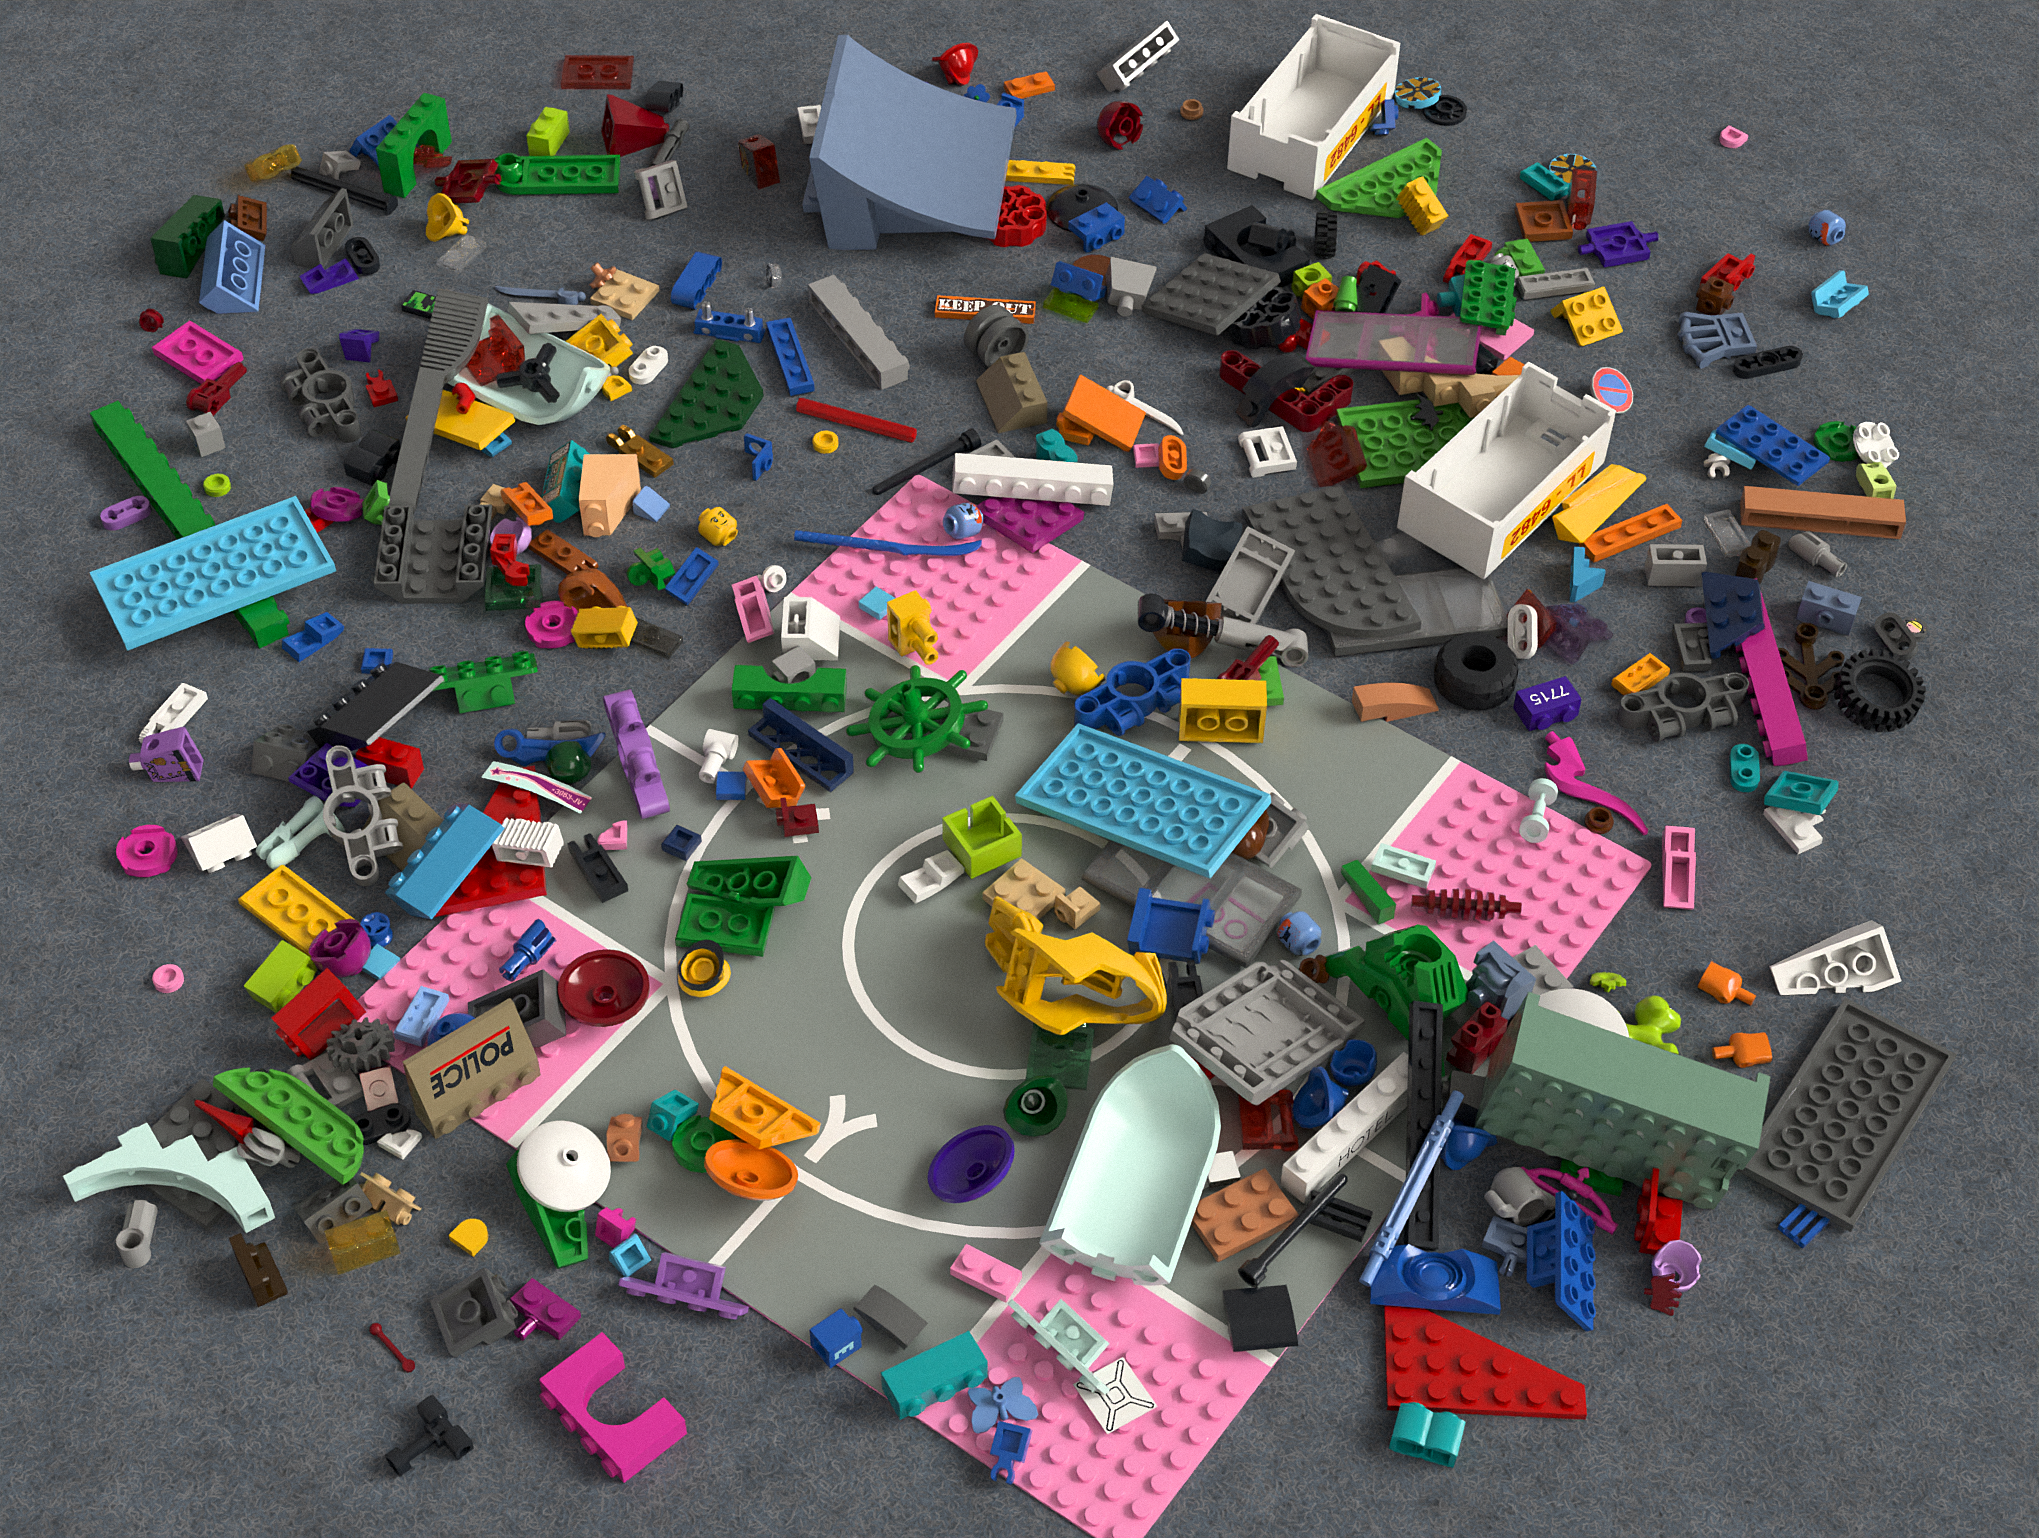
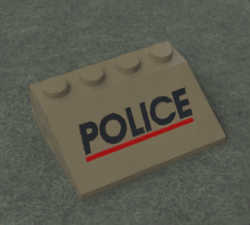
M511 998L402 1062L415 1113L435 1139L452 1132L458 1125L480 1115L486 1108L498 1101L505 1100L511 1093L524 1085L531 1084L537 1077L541 1076L537 1055Z

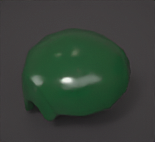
M564 741L554 745L547 752L545 764L551 777L566 785L580 782L588 775L591 769L590 757L579 742Z

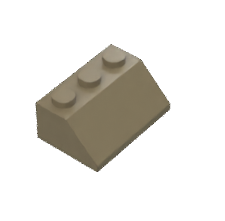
M1025 352L999 357L976 380V384L998 433L1047 423V400Z
M404 782L392 789L389 797L378 800L382 820H398L396 829L399 842L403 843L404 848L397 853L385 856L401 871L408 865L407 860L409 856L417 849L420 850L426 843L425 838L433 828L439 827L444 821ZM371 815L367 819L362 830H364L370 824L372 820ZM386 833L387 841H389L388 833Z

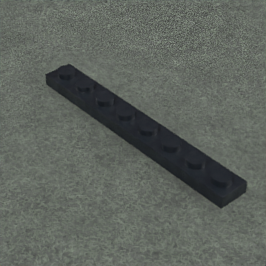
M1414 1000L1409 1004L1406 1177L1437 1115H1441L1443 1004ZM1440 1154L1405 1223L1404 1245L1409 1244L1421 1250L1439 1249Z

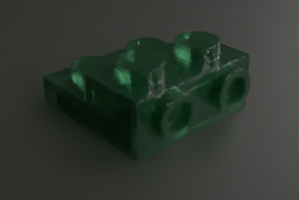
M541 564L529 565L530 574L527 576V586H513L506 582L505 575L499 567H486V611L541 608V598H543Z
M1033 1022L1025 1080L1035 1076L1049 1075L1059 1079L1064 1088L1087 1091L1095 1029L1089 1028V1024L1083 1023L1064 1035H1058L1041 1028Z

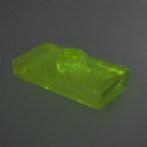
M1054 287L1044 300L1043 308L1088 323L1098 310V303L1083 299L1075 294L1062 292Z

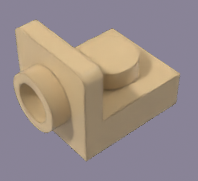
M1080 886L1066 897L1062 893H1058L1055 896L1054 913L1060 921L1068 923L1074 929H1077L1100 911V902Z

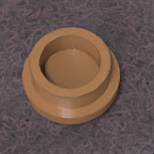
M1186 100L1180 108V114L1185 119L1196 120L1203 116L1204 109L1198 100Z

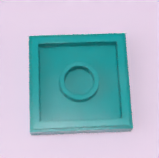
M1783 771L1766 793L1764 805L1821 815L1838 791L1839 781Z

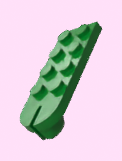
M503 153L494 159L498 164L494 174L501 176V182L499 185L496 184V187L507 194L619 193L620 155L517 156L514 153Z

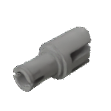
M1806 531L1797 534L1789 540L1790 549L1810 565H1820L1836 578L1845 572L1847 563L1830 552V545L1812 532Z
M588 720L556 721L552 727H529L527 739L572 740L590 736L592 724Z
M252 1128L253 1134L248 1133L244 1138L245 1144L239 1143L236 1149L241 1157L265 1166H273L279 1163L285 1167L293 1168L296 1165L289 1162V1160L296 1163L300 1161V1152L298 1150L285 1146L283 1139L279 1136L258 1128Z

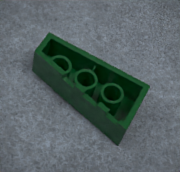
M193 195L150 238L155 254V264L158 266L161 275L188 279L206 249L207 237L221 224L225 217L221 199Z

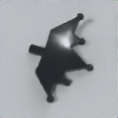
M1417 393L1416 397H1418L1420 404L1416 405L1415 408H1418L1420 411L1414 417L1412 416L1411 420L1425 421L1422 423V426H1429V430L1433 431V427L1439 422L1437 415H1443V410L1435 411L1433 402Z

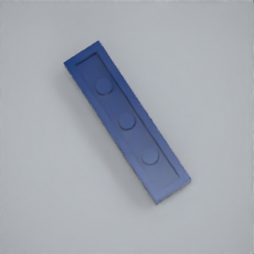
M791 318L766 322L767 332L789 395L815 391L814 382Z

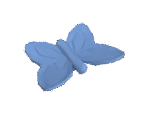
M1011 1378L1003 1384L1001 1389L994 1386L992 1391L986 1388H971L968 1390L971 1401L977 1406L973 1411L971 1421L975 1433L988 1431L996 1423L998 1413L1001 1420L1008 1419L1007 1411L1014 1418L1024 1421L1037 1418L1036 1405L1029 1397L1022 1395L1023 1385L1021 1378Z

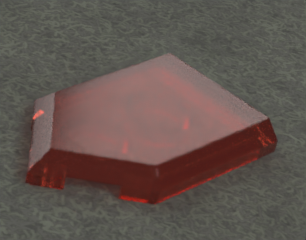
M1324 420L1320 427L1319 435L1315 440L1311 441L1307 448L1319 487L1337 484L1365 471L1367 467L1355 428L1344 425V427L1335 425L1331 421Z

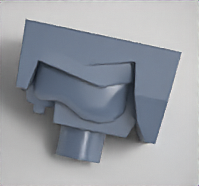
M1493 940L1476 953L1473 963L1477 966L1474 967L1472 970L1473 975L1466 982L1469 992L1468 1000L1476 1008L1481 1007L1485 1002L1496 1006L1501 1010L1500 1016L1507 1019V1025H1509L1527 993H1532L1536 978Z

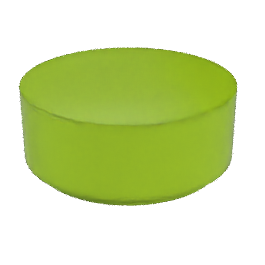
M213 474L204 480L203 487L207 495L220 497L230 491L231 484L226 475Z

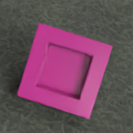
M605 1207L598 1213L595 1236L612 1248H615L632 1234L635 1229L636 1219L631 1217L629 1220H625L622 1218L623 1210L621 1208H616L612 1211Z

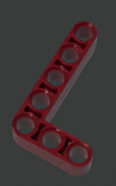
M1228 350L1221 355L1219 375L1223 381L1246 395L1242 391L1243 387L1261 366L1238 351ZM1336 375L1309 396L1292 388L1278 396L1268 410L1302 432H1313L1334 417L1337 409L1345 408L1351 403L1354 382L1349 376Z

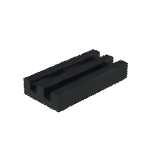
M1313 1190L1307 1206L1320 1193L1319 1191ZM1333 1197L1319 1212L1330 1216L1331 1219L1317 1214L1309 1223L1362 1243L1372 1219L1373 1211ZM1342 1222H1346V1223H1349V1224H1351V1225L1357 1226V1227H1359L1360 1229H1356V1228H1353V1227H1351V1226L1342 1224Z

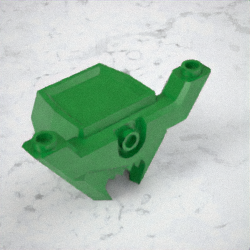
M1417 924L1366 942L1365 951L1360 946H1355L1325 956L1327 959L1325 967L1329 976L1336 979L1348 976L1369 999L1373 998L1388 1014L1387 1019L1408 1041L1409 1004L1413 1000L1443 1004V1021L1468 1001L1469 992L1455 954L1424 925ZM1442 1053V1078H1443V1077H1445V1067H1444V1060H1443V1053Z

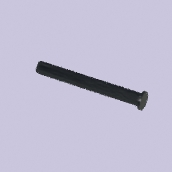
M298 166L291 169L290 177L295 181L334 194L341 188L347 190L349 199L385 210L389 215L398 206L396 196L388 197Z

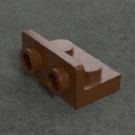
M238 195L235 204L231 203L228 210V218H231L229 223L251 237L264 241L267 234V203Z

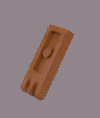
M548 529L534 538L528 545L531 551L567 575L575 571L586 570L587 568H599L598 563Z

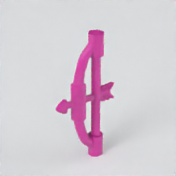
M1523 1166L1521 1167L1539 1188L1554 1197L1555 1193L1560 1191L1538 1179L1539 1175L1560 1180V1183L1575 1190L1586 1199L1589 1198L1602 1211L1603 1215L1596 1214L1578 1202L1576 1204L1596 1222V1226L1613 1235L1619 1224L1612 1221L1608 1206L1593 1191V1188L1582 1182L1584 1178H1589L1588 1167L1577 1171L1579 1174L1577 1179L1567 1172L1562 1173L1548 1168L1528 1170Z

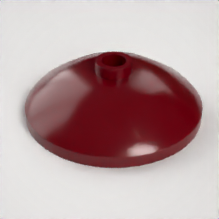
M612 949L595 950L579 956L564 969L558 983L559 1000L564 1011L574 1020L594 1027L614 1026L631 1019L643 1008L650 992L648 973L642 963L628 953Z

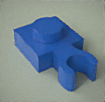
M998 1421L990 1451L992 1456L999 1457L997 1464L991 1470V1479L993 1481H997L998 1473L1001 1470H1007L1008 1477L1006 1483L1008 1485L1013 1483L1015 1479L1014 1462L1025 1463L1033 1432L1032 1429Z

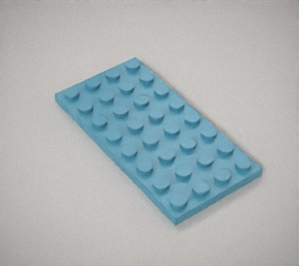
M294 496L90 572V575L128 651L336 572V568L299 500Z
M1079 723L1015 795L1017 804L1209 879L1271 804V795Z

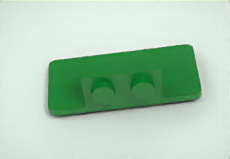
M1468 260L1465 266L1460 321L1496 328V334L1506 336V332L1510 326H1513L1515 318L1514 309L1517 297H1513L1515 269L1503 264L1496 265L1480 260Z
M519 651L513 653L512 657L490 656L485 658V661L478 663L467 660L449 668H446L445 665L433 666L429 668V672L442 675L445 680L432 691L455 687L460 713L515 704L511 677L538 672L535 655L533 653L529 654L528 651Z

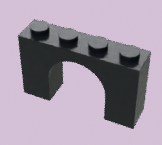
M1253 205L1205 225L1203 242L1208 250H1212L1220 258L1278 273L1280 283L1275 287L1282 288L1293 283L1294 271L1310 264V258L1296 245L1277 254L1264 257L1248 254L1240 248L1248 243L1251 226L1254 222L1266 224L1267 218Z

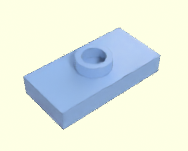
M420 986L393 1032L395 1039L423 1047L431 1028L438 1021L449 1002L448 994Z

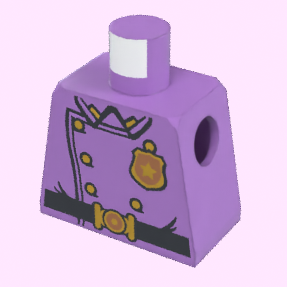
M185 727L146 736L142 742L141 752L133 753L129 756L131 769L133 771L146 769L153 782L200 781L204 759Z

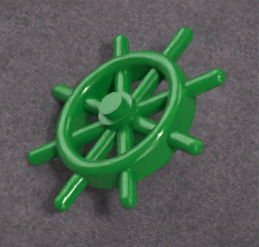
M913 665L910 668V680L896 684L883 694L872 688L866 689V698L875 702L871 708L869 720L866 723L851 725L846 729L847 735L852 737L868 733L872 734L878 748L866 759V765L874 767L888 754L896 758L913 759V770L916 773H920L924 770V757L941 751L950 743L962 749H968L970 747V740L959 734L964 724L965 714L984 711L988 708V703L985 700H978L962 704L956 688L967 678L966 671L959 670L945 682L936 678H921L920 667ZM922 697H930L925 703L922 700ZM943 700L950 704V706L935 709ZM891 712L900 715L896 717L887 718ZM947 718L942 725L935 722V720ZM898 728L891 736L884 732V730ZM928 731L932 732L931 734L923 737V735L926 734ZM909 733L912 734V740H903Z

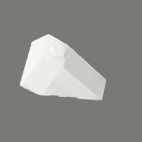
M1872 920L1846 929L1769 966L1780 995L1816 994L1819 989L1834 988L1835 993H1846V988L1862 987L1863 992H1874L1901 982L1884 927Z

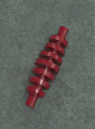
M1459 888L1452 889L1451 897H1447V889H1440L1439 897L1435 896V890H1428V894H1425V896L1412 895L1411 907H1424V909H1427V914L1432 915L1434 914V908H1438V915L1445 917L1446 909H1450V918L1457 919L1458 910H1461V917L1464 921H1469L1470 911H1473L1474 920H1481L1482 911L1485 912L1486 920H1492L1494 912H1497L1498 919H1504L1508 913L1521 914L1522 910L1521 902H1509L1506 900V895L1499 894L1498 901H1495L1494 893L1487 892L1486 900H1483V892L1476 890L1474 899H1471L1470 888H1464L1462 898H1459Z

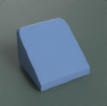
M644 486L632 502L635 515L653 522H657L670 507L666 500L648 486Z

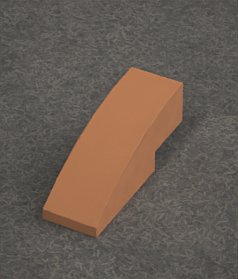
M1377 683L1355 686L1353 688L1352 703L1361 722L1384 717L1386 722L1439 711L1429 688L1418 685Z

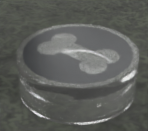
M777 263L767 264L766 278L770 288H779L782 283L781 270Z

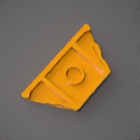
M726 1066L722 1068L715 1099L710 1111L709 1119L757 1149L816 1135L819 1132L820 1122Z

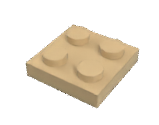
M617 269L616 273L612 275L613 278L606 281L590 298V301L595 306H610L618 315L633 320L659 292V285Z
M1021 858L983 892V900L992 906L994 897L999 896L1013 906L1031 913L1039 920L1055 906V896L1058 893H1062L1065 896V888Z

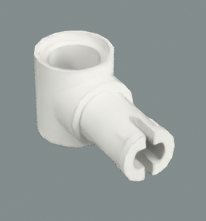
M713 729L707 731L703 743V752L706 758L699 772V778L702 781L714 783L721 764H724L727 759L734 758L738 747V735Z

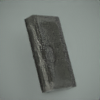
M636 617L638 623L630 644L669 660L683 643V636Z

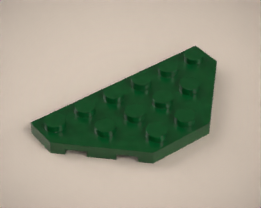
M720 339L715 340L649 435L650 442L673 449L683 446L687 442L697 440V442L716 437L719 433L730 430L734 432L744 427L764 397V393L739 345Z

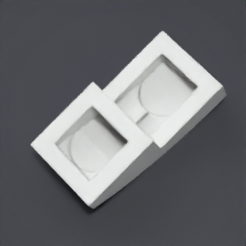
M946 850L925 859L923 868L901 876L898 886L916 904L948 886L964 873L965 868Z

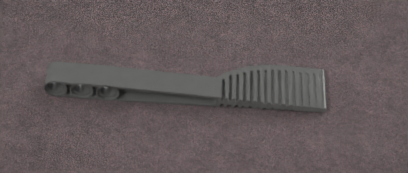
M438 288L388 506L412 505L413 515L417 509L443 387L463 370L475 353L482 334L489 301L487 297Z

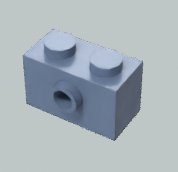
M1809 581L1802 597L1796 620L1849 636L1862 597Z

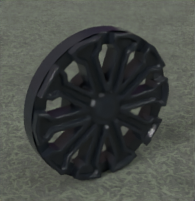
M1441 95L1435 103L1436 106L1431 105L1423 108V114L1430 122L1442 126L1459 124L1465 119L1467 114L1465 103L1451 95Z

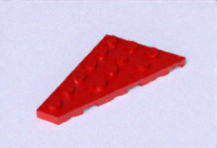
M535 765L523 767V769L537 773ZM503 782L499 783L483 811L485 815L501 825L505 818L509 820L511 818L514 820L524 819L530 822L541 823L539 795ZM491 845L434 917L547 895L545 867L497 861Z
M1384 1305L1387 1410L1399 1411L1401 1403L1417 1402L1424 1405L1426 1409L1437 1413L1451 1412L1456 1414L1586 1420L1585 1385L1424 1308Z

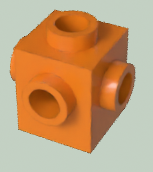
M1326 278L1318 283L1311 284L1304 291L1301 309L1312 319L1315 318L1316 310L1335 311L1333 303L1339 288Z

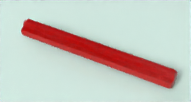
M799 398L796 404V411L799 413L910 443L914 442L917 436V429L914 427L806 398Z

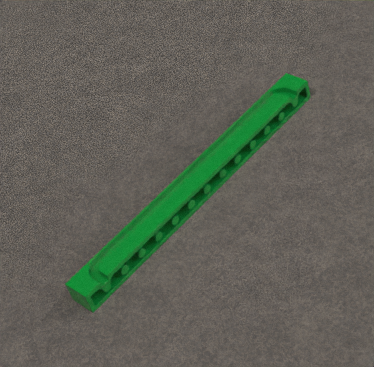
M117 400L90 412L97 434L106 442L109 450L148 499L177 540L216 526L212 516L209 513L205 515L199 499L192 498L188 485L181 483L174 467L169 468L165 455L162 452H157L158 450L151 437L147 439L142 425L135 423L129 408L124 409ZM273 596L231 611L242 627L248 631L249 636L259 649L289 635L287 625L290 624L284 610L279 611L277 609Z

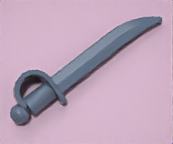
M495 286V290L511 295L558 298V304L577 305L578 301L586 299L584 292L564 291L563 288L556 291Z

